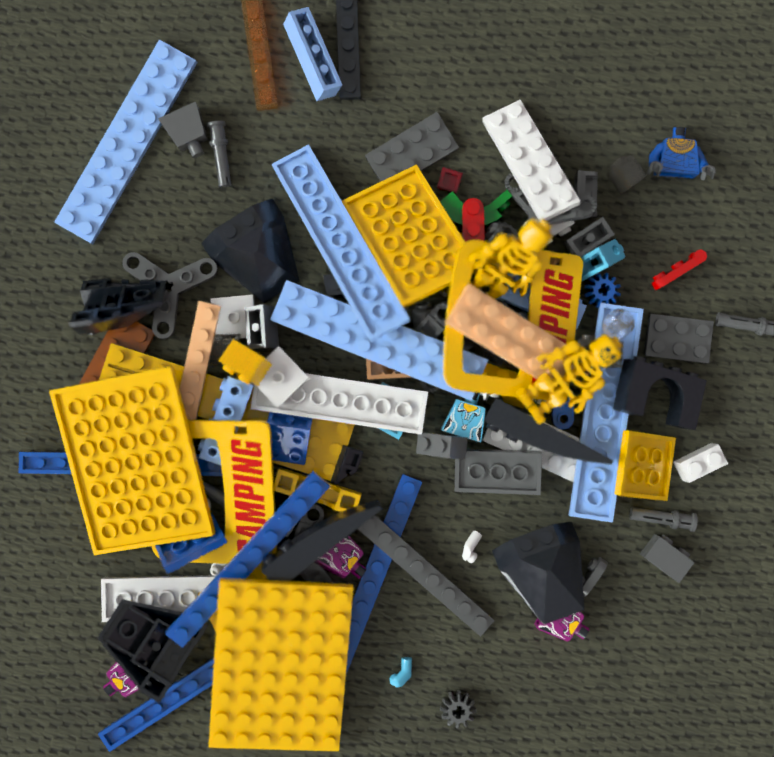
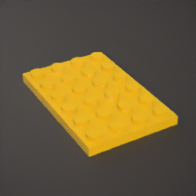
M417 164L342 200L343 205L403 308L451 285L457 251L465 241ZM474 264V268H473L472 274L475 273V272H477V271L479 270V269H476L475 264Z

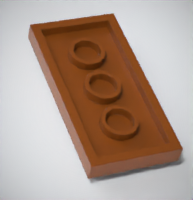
M136 321L129 327L107 331L79 384L99 380L111 343L145 354L155 336L153 330Z

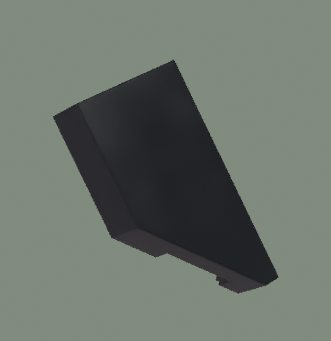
M343 445L330 482L337 485L346 476H351L357 472L364 451Z

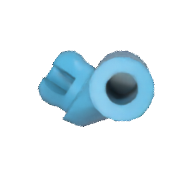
M402 657L401 671L390 676L391 685L402 687L411 678V657Z

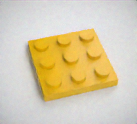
M623 430L614 495L667 501L676 438Z

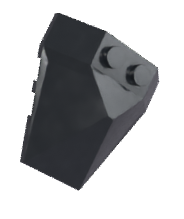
M273 198L250 206L215 228L201 243L209 257L220 268L263 303L280 294L286 280L295 284L300 281L285 219Z
M107 278L83 281L80 292L84 308L83 311L72 313L69 322L70 327L79 335H94L98 332L129 327L163 305L166 281L140 280V283H130L129 279H122V283H115Z
M572 521L552 524L521 535L492 550L500 572L543 625L585 610L580 540Z
M122 599L97 639L116 660L127 676H129L140 692L160 703L208 625L204 624L182 648L166 635V630L183 612Z

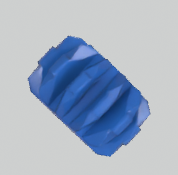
M600 273L595 274V279L593 277L588 279L590 284L584 285L586 290H590V292L584 294V297L591 296L592 299L588 303L591 305L596 301L595 306L597 309H599L600 303L615 304L617 301L614 297L621 295V293L615 291V289L621 287L620 284L614 285L613 283L616 281V278L613 277L609 280V273H605L603 277ZM601 286L602 289H606V292L604 294H599L598 289H600Z

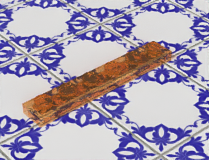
M241 0L257 111L278 108L263 0Z

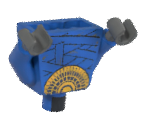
M674 127L672 138L664 139L650 153L649 168L646 173L650 175L651 171H654V176L680 178H695L701 173L700 179L705 180L706 175L714 179L716 169L709 165L701 148L697 146L696 140L685 139L686 128Z

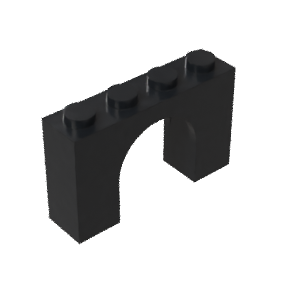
M633 356V359H624L612 410L643 416L649 389L657 380L661 379L670 391V405L665 424L681 429L696 430L707 380L698 378L699 374L686 372L684 374L681 373L682 369L668 367L667 369L664 368L663 363L654 361L647 363L646 358Z

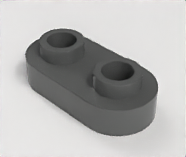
M601 557L593 558L587 566V573L582 576L584 597L589 594L608 565V562Z

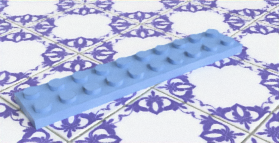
M161 40L158 41L54 223L91 244L95 242L162 124L158 118L169 113L197 64L195 59Z
M309 144L272 163L271 165L370 342L410 322L408 315Z
M286 280L270 319L271 321L472 401L475 392L453 389L444 379V342L404 326L370 342L350 305ZM463 350L464 372L482 375L488 360Z
M600 303L594 341L604 334L610 338L615 336L622 345L620 348L621 358L607 368L599 366L603 373L601 377L605 380V385L600 390L598 389L592 395L593 398L591 400L588 399L584 405L579 442L613 460V463L610 465L576 460L569 516L613 523L617 495H614L622 435L623 430L627 428L628 414L612 409L624 359H633V356H637L644 309Z

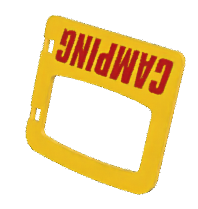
M470 240L462 244L458 249L452 274L446 320L467 284H470L476 261L474 260L473 263H470V255L483 250V246L486 244L490 245L491 242ZM546 250L535 251L537 257L542 260L543 265L535 273L534 280L530 282L528 321L566 344L575 340L583 260L580 256ZM506 253L503 255L504 260L508 258ZM489 256L487 259L489 261L499 262L497 256ZM550 257L560 258V266L551 265ZM445 325L443 376L451 388L460 391L518 397L515 393L522 387L524 390H527L528 385H534L538 380L519 369L518 376L514 379L465 373L462 357L463 334L449 325ZM550 390L538 392L539 395L536 397L532 396L531 399L546 400L549 397ZM564 391L563 395L567 398L568 395Z
M187 420L192 438H212L218 443L223 473L225 538L227 540L226 544L190 563L228 564L275 513L271 428L266 421ZM236 426H247V433H236ZM155 545L152 546L153 552L158 558H160L155 548ZM277 545L270 553L274 554L277 552Z

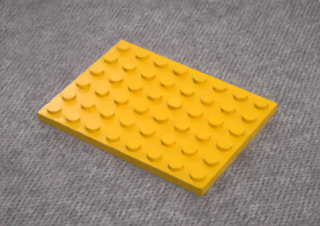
M173 365L49 391L94 555L209 537L216 533Z
M220 578L208 748L339 751L353 584Z

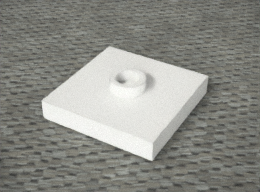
M254 295L211 298L212 304L221 305L214 341L247 338L245 307L255 306Z
M278 346L266 358L272 364V367L267 371L260 385L257 386L277 408L309 379L298 365Z

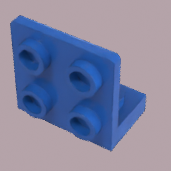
M274 412L269 413L267 423L271 428L272 460L305 465L313 418Z

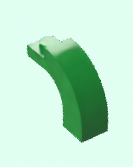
M508 190L491 204L484 207V228L499 221L502 216L498 210L503 212L511 204L509 200L512 198V195ZM452 191L440 203L456 227L462 228L463 203Z

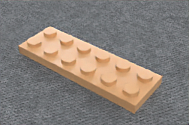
M467 284L463 289L445 324L536 379L545 372L551 378H554L549 369H542L540 367L547 362V358L538 361L537 357L543 353L554 352V349L557 347L560 349L566 346L565 343L470 284ZM556 360L552 366L562 377L565 374L563 360Z

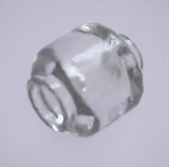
M621 308L613 310L602 322L603 332L610 338L615 336L618 340L624 339L635 327V320L631 313Z

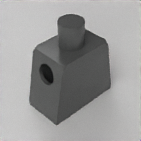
M196 102L158 118L181 152L189 149L193 158L204 154L200 143L207 141L208 137L201 110Z

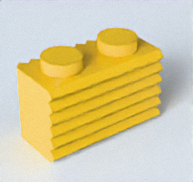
M234 339L218 360L224 365L223 370L232 376L236 372L239 374L238 379L248 386L251 382L259 386L262 379L265 378L267 371L272 367V364L264 357Z

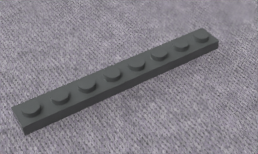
M376 515L357 528L480 637L495 621Z

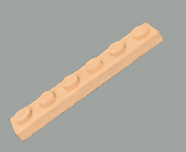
M204 301L198 302L180 385V394L187 420H197L221 305Z

